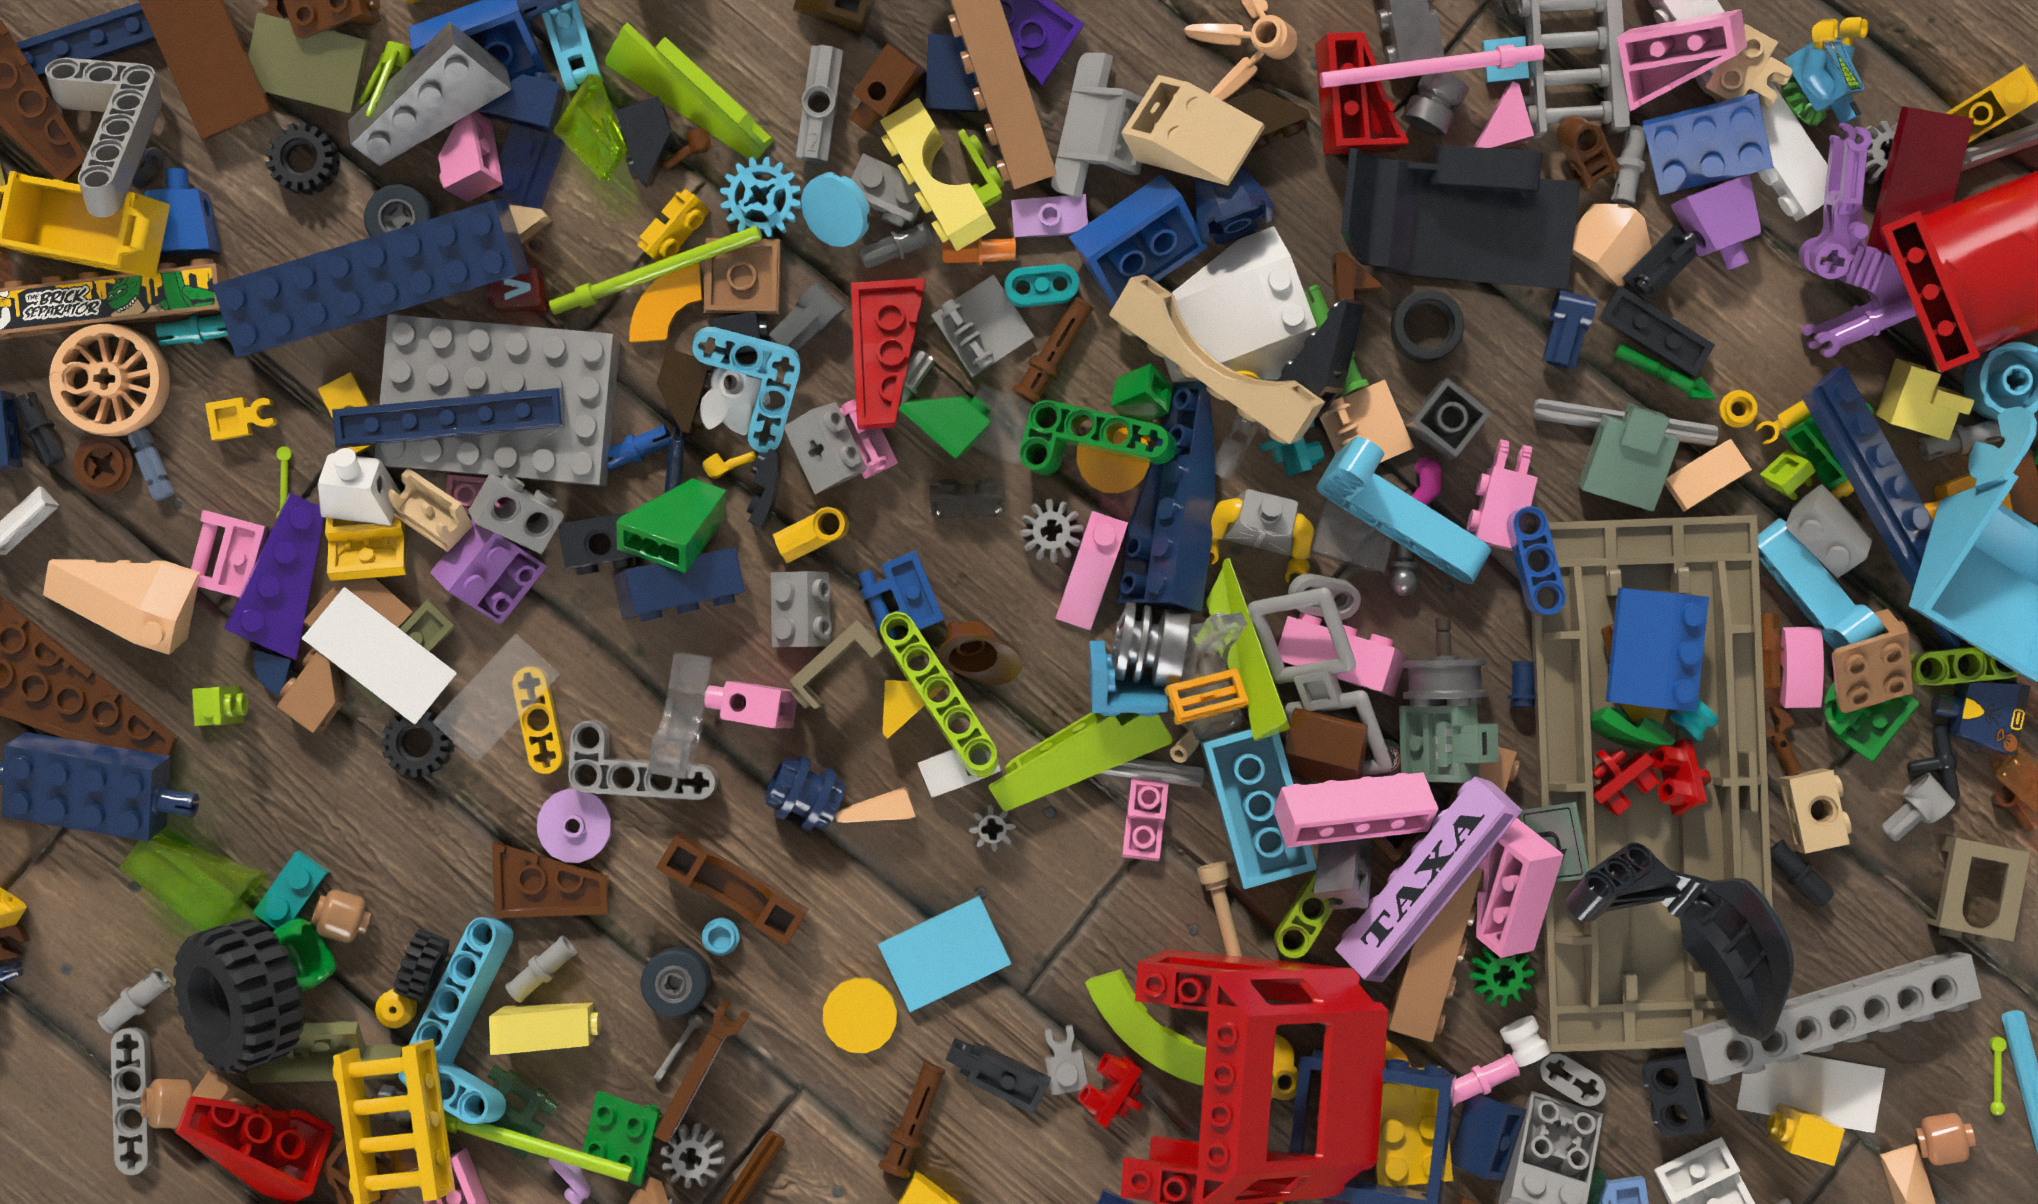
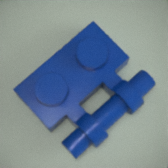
M916 550L881 564L887 579L876 582L871 569L858 574L863 587L860 590L864 601L868 599L876 618L873 621L876 631H880L882 620L890 614L882 596V593L892 590L900 609L895 612L907 614L918 630L945 620ZM893 627L889 632V637L897 640L900 637L896 628Z

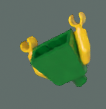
M1803 400L1780 413L1778 420L1774 422L1765 421L1756 426L1754 432L1763 426H1768L1773 431L1772 437L1762 442V444L1774 442L1779 436V431L1785 428L1787 432L1782 436L1799 456L1811 462L1816 470L1814 473L1828 490L1835 487L1830 493L1838 500L1842 496L1848 497L1854 491ZM1866 403L1874 416L1873 408L1868 403Z

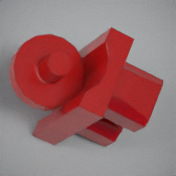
M1683 738L1672 744V746L1662 745L1649 754L1654 761L1651 764L1652 767L1661 770L1664 780L1657 789L1660 802L1669 804L1673 816L1680 817L1690 808L1707 802L1704 786L1708 785L1712 779L1708 770L1699 769L1692 739Z
M1621 748L1611 756L1602 749L1595 754L1600 765L1592 770L1594 778L1599 780L1607 773L1609 775L1593 787L1594 803L1602 805L1614 816L1620 815L1632 804L1620 790L1631 781L1641 794L1649 792L1659 784V780L1650 766L1654 761L1648 753L1642 754L1638 751L1619 767L1618 764L1627 758V755Z
M1105 1053L1098 1063L1096 1071L1108 1079L1102 1090L1088 1083L1081 1090L1077 1100L1088 1110L1097 1123L1107 1128L1115 1114L1124 1118L1130 1107L1141 1111L1144 1103L1136 1098L1143 1088V1085L1136 1081L1143 1070L1124 1054L1122 1058Z

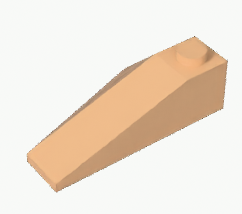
M52 559L48 562L43 595L134 644L169 655L188 639L201 572L167 561L131 563V560H119L116 563L96 562L95 560Z

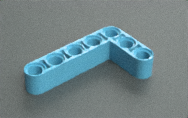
M1354 437L1334 455L1316 486L1317 491L1321 495L1453 578L1467 584L1474 583L1492 551L1485 542L1375 474L1374 472L1382 460L1384 452L1372 441L1363 437Z
M476 918L467 926L409 1043L410 1045L418 1041L434 1039L443 1108L469 1124L496 1122L501 1119L506 1109V1100L500 1091L453 1063L512 944L513 929L506 920L497 918ZM491 927L492 939L488 943L487 931ZM474 961L476 970L475 974L472 976L470 973V966ZM457 995L459 999L458 1008L455 1010L453 1001L455 996ZM439 1029L442 1033V1039L440 1044L437 1041V1033ZM403 1072L398 1073L401 1082L407 1087L405 1074ZM451 1081H453L455 1085V1091L453 1095H451L449 1089ZM481 1098L483 1099L485 1104V1109L482 1114L479 1110V1102Z

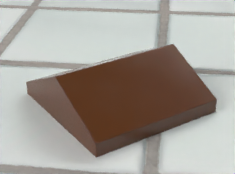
M1299 708L1293 710L1290 722L1291 729L1288 732L1284 751L1292 776L1321 783L1330 780H1356L1363 777L1368 725Z

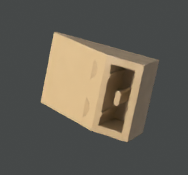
M1158 75L1121 134L1135 161L1229 186L1265 126L1264 123L1189 82Z

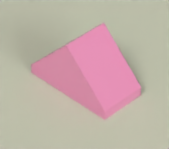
M1512 81L1505 89L1474 147L1506 149L1527 143L1534 136L1518 83Z

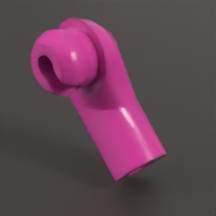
M1422 457L1414 466V470L1420 476V487L1411 496L1428 506L1441 491V467L1437 461L1431 460L1428 457Z

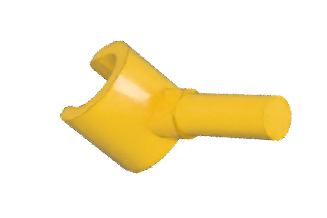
M752 451L724 462L720 455L716 453L706 459L702 467L710 478L719 479L729 470L734 469V467L754 461L757 457L755 452Z

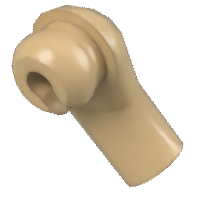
M1205 718L1181 724L1186 728L1187 732L1170 750V756L1174 761L1178 763L1185 762L1196 750L1207 729Z

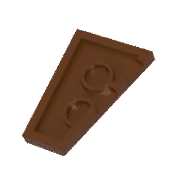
M492 843L495 918L600 915L610 913L609 875L501 843Z

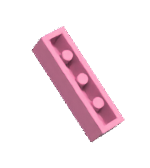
M1422 772L1413 774L1398 773L1394 776L1375 778L1367 776L1347 781L1330 780L1324 783L1309 785L1293 784L1281 788L1273 812L1286 847L1428 832L1438 811V806Z

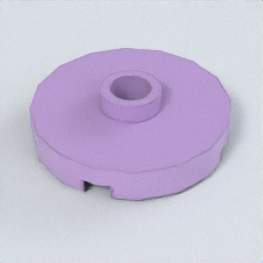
M574 788L553 794L543 804L537 816V834L541 845L551 856L563 862L580 863L594 858L607 846L612 835L613 824L609 807L596 793H583ZM570 819H576L579 822L580 829L578 832H571L568 829Z

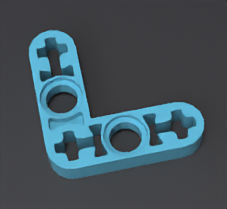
M716 327L700 329L693 339L692 346L694 356L700 362L761 378L748 428V442L755 451L760 453H767L770 448L775 450L782 439L783 426H785L800 373V357L798 353L788 346ZM708 337L715 338V345L722 348L727 347V341L733 342L730 348L729 360L723 358L725 350L715 348L711 354H707L704 352L705 347L699 344V342H706ZM750 346L754 348L758 354L756 361L752 364L739 362L736 352L740 347ZM782 357H788L789 364L794 367L785 370L783 383L776 381L778 365L773 362H780ZM770 391H778L784 396L785 402L780 408L771 409L764 404V395ZM766 416L772 418L770 434L775 437H768L766 442L759 441V434L754 432H761L763 430Z

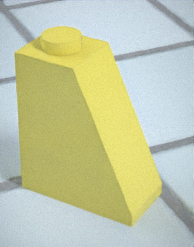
M594 1003L503 1006L489 1016L490 1055L589 1046L595 1040V1035L600 1034L599 1012L594 1013Z

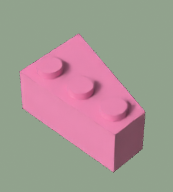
M1738 9L1633 28L1618 36L1617 41L1629 110L1632 111L1744 50L1747 47L1742 10Z
M1518 818L1515 819L1478 866V868L1484 869L1483 890L1478 891L1476 937L1500 958L1535 949L1564 854Z

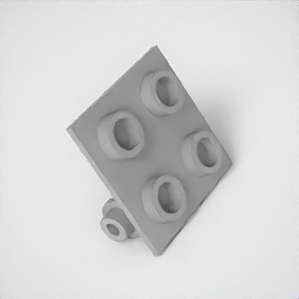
M994 274L957 299H950L940 306V310L931 315L972 378L1034 338V335L1015 306L1007 300L1004 289Z

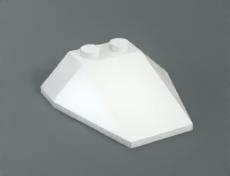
M1274 226L1238 239L1172 292L1188 330L1200 346L1215 360L1235 372H1253L1260 380H1278L1281 377L1283 367L1297 357L1305 347L1304 342L1306 338L1317 330L1291 255ZM1168 357L1163 358L1172 383L1200 381L1197 378L1191 379L1177 370L1176 366L1178 364Z

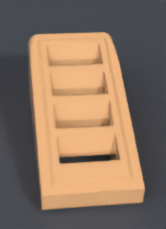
M902 787L839 809L835 817L837 822L849 823L911 819L916 817L917 814L908 788Z

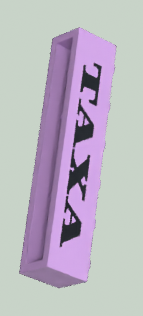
M1474 777L1462 785L1457 794L1458 798L1449 809L1442 811L1434 821L1435 826L1425 838L1420 839L1413 846L1411 856L1403 866L1391 873L1386 887L1379 895L1373 897L1368 902V908H1365V913L1357 923L1352 924L1344 931L1342 941L1335 950L1364 980L1383 982L1523 811L1492 781Z

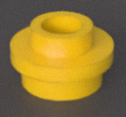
M1742 390L1729 392L1722 398L1719 404L1721 419L1725 424L1734 428L1745 427L1752 423L1758 411L1754 397ZM1734 403H1739L1743 408L1740 416H1736L1732 412L1731 408Z

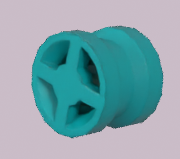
M1699 699L1697 711L1682 710L1681 712H1674L1670 717L1673 724L1696 743H1699L1704 738V732L1708 727H1715L1720 722L1714 712Z

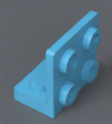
M1089 641V688L1092 713H1100L1103 716H1117L1121 713L1155 716L1160 712H1168L1165 687L1153 686L1152 675H1142L1139 683L1132 682V675H1125L1123 681L1116 680L1113 659L1111 658L1112 654H1106L1105 641Z

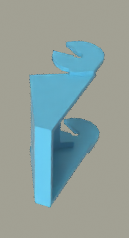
M2018 406L2009 408L1997 415L2001 437L2005 439L2001 448L1975 441L1968 463L1970 475L1976 479L1975 487L1939 501L1909 607L2023 677L2038 683V527L2001 505L2019 477L2013 472L2029 450L2036 436L2037 421L2034 413Z

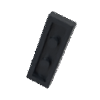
M1618 286L1597 318L1691 378L1697 376L1715 347V344L1622 286Z

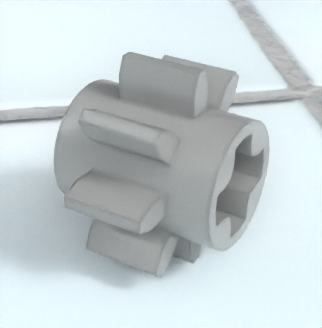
M989 804L988 814L984 816L978 812L973 814L980 822L979 826L969 828V832L979 833L981 838L977 842L978 848L984 842L991 843L993 852H996L997 842L1003 840L1007 844L1011 843L1010 838L1005 835L1006 830L1016 828V824L1006 823L1004 818L1007 816L1008 811H1002L1000 814L994 813L992 804ZM990 818H995L996 824L1003 825V829L998 830L997 837L991 838L988 831H982V826H986Z

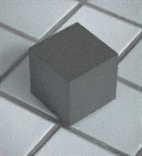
M1446 378L1434 387L1407 421L1405 427L1443 459L1449 461L1460 454L1491 415V412L1450 379Z

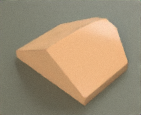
M1592 204L1576 224L1572 254L1617 288L1618 286L1623 287L1626 281L1622 277L1651 249L1645 218L1636 209L1628 204Z

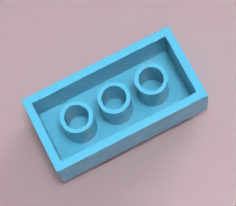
M1251 727L1200 741L1240 886L1243 889H1248L1316 870L1317 866L1311 845L1286 847L1273 812L1281 788L1293 785L1279 733L1254 741Z

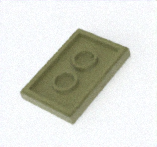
M257 12L248 56L264 92L354 114L369 40L330 30L301 39L294 35L290 20Z

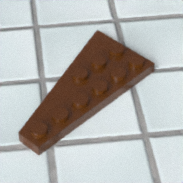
M0 596L1 716L65 739L169 755L172 758L179 739L178 736Z

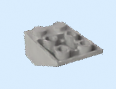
M1531 1091L1505 1180L1502 1182L1498 1204H1587L1603 1114Z

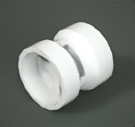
M1534 1016L1520 1018L1500 1030L1504 1042L1512 1047V1057L1518 1067L1532 1064L1550 1053L1546 1040L1540 1038L1537 1034L1539 1025Z

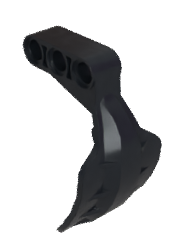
M1635 842L1627 844L1585 874L1566 899L1567 909L1574 917L1584 922H1591L1608 911L1655 902L1662 903L1667 907L1671 915L1679 918L1682 942L1685 949L1704 969L1717 990L1729 1020L1737 1032L1760 1042L1767 1040L1773 1034L1793 979V951L1790 939L1780 919L1767 899L1750 881L1743 878L1710 881L1697 876L1672 871L1655 857L1649 848Z

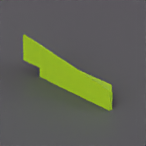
M628 22L621 28L606 56L605 63L607 66L652 96H659L664 104L703 128L747 159L753 157L757 161L775 142L771 136L755 123V119L666 37L654 48Z
M1227 558L1222 564L1223 568L1206 600V605L1229 670L1237 668L1249 701V704L1244 709L1248 708L1254 741H1258L1291 728L1248 612V607L1230 558Z
M1091 712L1010 760L1004 767L1007 775L991 783L988 787L1002 810L1009 811L1171 744L1173 739L1158 714L1155 716H1142L1138 713H1121L1117 716H1103L1100 713Z

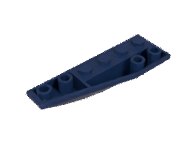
M1201 381L1175 384L1169 413L1165 414L1162 427L1175 438L1177 444L1176 453L1169 462L1164 464L1150 463L1127 530L1117 603L1125 605L1126 602L1135 603L1136 607L1144 608L1147 605L1151 606V609L1163 611L1171 609L1183 612H1202L1213 534L1211 520L1215 506V452L1210 396L1206 390L1207 385ZM1159 439L1155 446L1161 447L1163 441Z

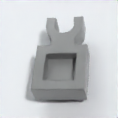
M1072 1025L1065 1026L1067 1038L1062 1042L1054 1040L1052 1028L1045 1029L1047 1044L1054 1051V1055L1045 1056L1048 1076L1051 1077L1050 1088L1052 1095L1079 1091L1088 1084L1082 1049L1075 1051L1071 1049L1074 1041Z

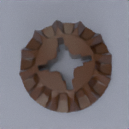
M101 435L92 437L82 443L75 453L73 460L75 478L85 490L93 494H116L124 486L130 484L131 474L136 470L133 466V453L129 451L123 441L114 437ZM112 456L109 465L113 468L115 474L103 472L99 475L98 472L101 467L93 457L107 460Z

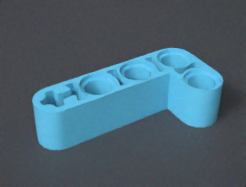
M1778 518L1758 534L1759 560L1811 624L1822 629L1823 638L1834 650L1876 637L1885 630L1883 623L1873 611L1865 605H1855L1821 562L1785 527L1786 522Z

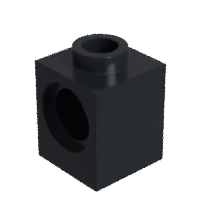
M756 312L711 319L712 327L770 342L766 320L760 321ZM727 341L726 348L715 345L717 349L725 350L724 359L730 358V348L733 342ZM743 346L737 350L736 357L756 355L757 352L750 346Z

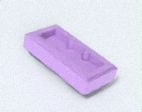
M1082 194L1081 199L1068 195L1011 200L1015 239L1072 235L1088 224L1086 194Z

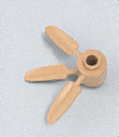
M1241 0L1252 18H1260L1254 24L1251 32L1244 31L1243 26L1237 24H1192L1184 29L1185 34L1189 38L1213 44L1238 46L1242 43V39H1251L1254 47L1258 50L1250 59L1244 57L1212 90L1210 94L1222 101L1236 93L1257 73L1258 68L1255 63L1264 54L1272 59L1281 60L1290 56L1297 46V33L1291 25L1277 16H1266L1264 13L1268 10L1266 0Z

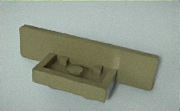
M302 1022L304 1024L303 1032L299 1036L300 1040L294 1049L282 1058L249 1069L247 1079L249 1083L335 1081L333 1077L334 1055L359 1048L361 1062L402 1057V1045H365L358 1022ZM392 1073L375 1076H366L363 1078L364 1080L396 1079L399 1076L398 1073Z

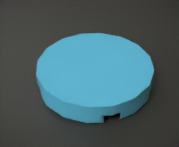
M827 172L812 179L803 189L801 198L802 213L809 229L821 241L830 246L845 247L861 239L867 232L869 223H867V215L870 213L869 204L862 190L852 179L846 176L839 177L833 175L835 174L833 172Z

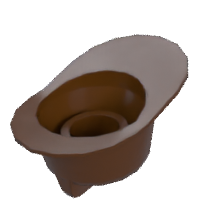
M979 621L950 622L947 627L945 642L937 651V658L945 669L986 685H1000L1010 682L1022 670V659L1018 652L1009 645L996 640L990 627Z

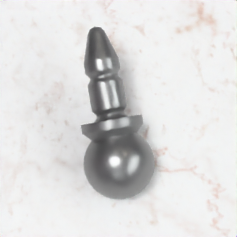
M1399 544L1397 549L1399 561L1391 562L1394 570L1389 576V586L1395 594L1408 596L1415 592L1419 584L1418 575L1414 571L1418 567V563L1411 562L1412 551Z

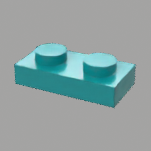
M296 851L252 913L275 929L288 921L297 919L330 871L302 851Z

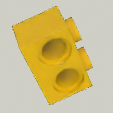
M1779 1103L1777 1110L1772 1111L1768 1119V1139L1789 1153L1831 1166L1835 1165L1845 1129L1821 1115Z

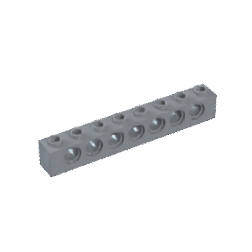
M1951 950L1786 1000L1775 1030L1768 1038L1764 1047H1762L1760 1041L1739 1034L1731 1024L1729 1017L1691 1028L1681 1033L1692 1076L1714 1085L1730 1081V1075L1739 1072L1744 1074L1761 1072L1765 1070V1064L1775 1061L1777 1063L1794 1062L1800 1059L1799 1054L1808 1051L1821 1053L1832 1050L1834 1048L1833 1044L1845 1041L1851 1043L1865 1040L1868 1038L1867 1033L1876 1030L1879 1032L1895 1031L1901 1028V1023L1909 1020L1913 1022L1931 1020L1935 1018V1012L1942 1010L1948 1012L1964 1010L1968 1008V1002L1981 999L1982 997L1972 955ZM1936 982V990L1932 995V985ZM1902 991L1903 999L1902 1002L1898 1004V996ZM1869 1001V1011L1865 1015L1864 1007L1865 1004ZM1835 1011L1836 1020L1834 1024L1831 1026L1830 1017L1832 1013ZM1801 1021L1802 1031L1796 1036V1027ZM1733 1042L1734 1051L1730 1057H1727V1048Z

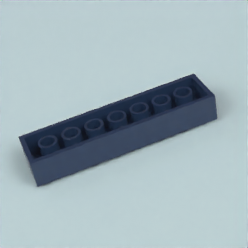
M504 199L489 201L219 282L212 286L235 356L238 358L528 274L530 271L508 200Z

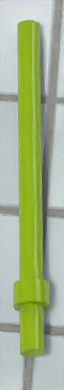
M756 225L594 285L589 282L575 287V292L550 300L551 311L556 315L578 306L586 308L595 305L600 298L762 240L761 231Z
M444 1110L447 1132L456 1134L457 1131H461L629 1182L632 1176L633 1167L488 1123L469 1124Z

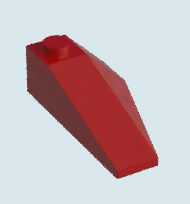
M191 1096L186 1102L175 1133L255 1190L284 1204H294L313 1193L335 1126L301 1110L270 1109V1106L236 1105L233 1101Z

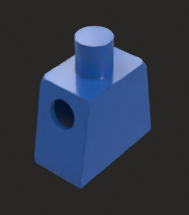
M165 169L166 189L147 190L144 194L146 197L170 204L160 256L220 254V245L209 195L200 189H189L188 169Z

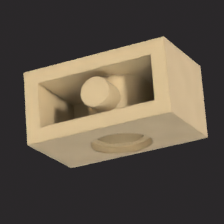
M1821 768L1778 778L1794 851L1806 854L1850 844L1848 834L1851 833V823L1847 813L1842 811L1839 797L1843 796V786L1839 776L1834 775V770ZM1820 800L1823 803L1824 812L1820 818L1815 820L1811 815V807L1815 801Z

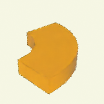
M700 263L660 276L647 288L633 312L629 332L630 343L669 341L670 326L677 314L691 304L703 302Z

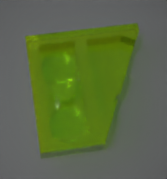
M588 74L553 131L599 180H609L628 150L601 78L597 74Z

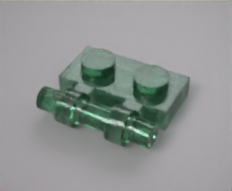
M495 1064L487 1077L499 1084L497 1090L503 1094L504 1098L507 1097L509 1092H512L528 1102V1104L522 1111L506 1101L505 1113L501 1119L488 1124L539 1138L546 1125L533 1117L538 1109L552 1116L559 1103L547 1097L548 1092L538 1087L536 1090L518 1079L520 1076L518 1073L511 1069L507 1072ZM481 1098L479 1102V1110L482 1114L485 1109V1104L483 1099ZM494 1142L522 1160L529 1154L527 1151Z

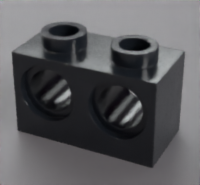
M1686 1050L1653 1054L1643 1064L1642 1081L1647 1090L1650 1089L1653 1102L1651 1104V1118L1654 1125L1659 1126L1661 1137L1705 1133L1715 1123L1705 1080L1692 1076ZM1664 1068L1672 1069L1678 1076V1082L1670 1081L1665 1076ZM1673 1105L1681 1106L1687 1113V1119L1678 1117L1673 1110Z

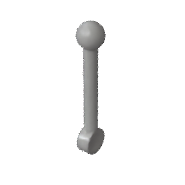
M694 1014L689 1017L688 1027L652 1078L657 1083L660 1082L693 1031L702 1026L703 1020L700 1015Z

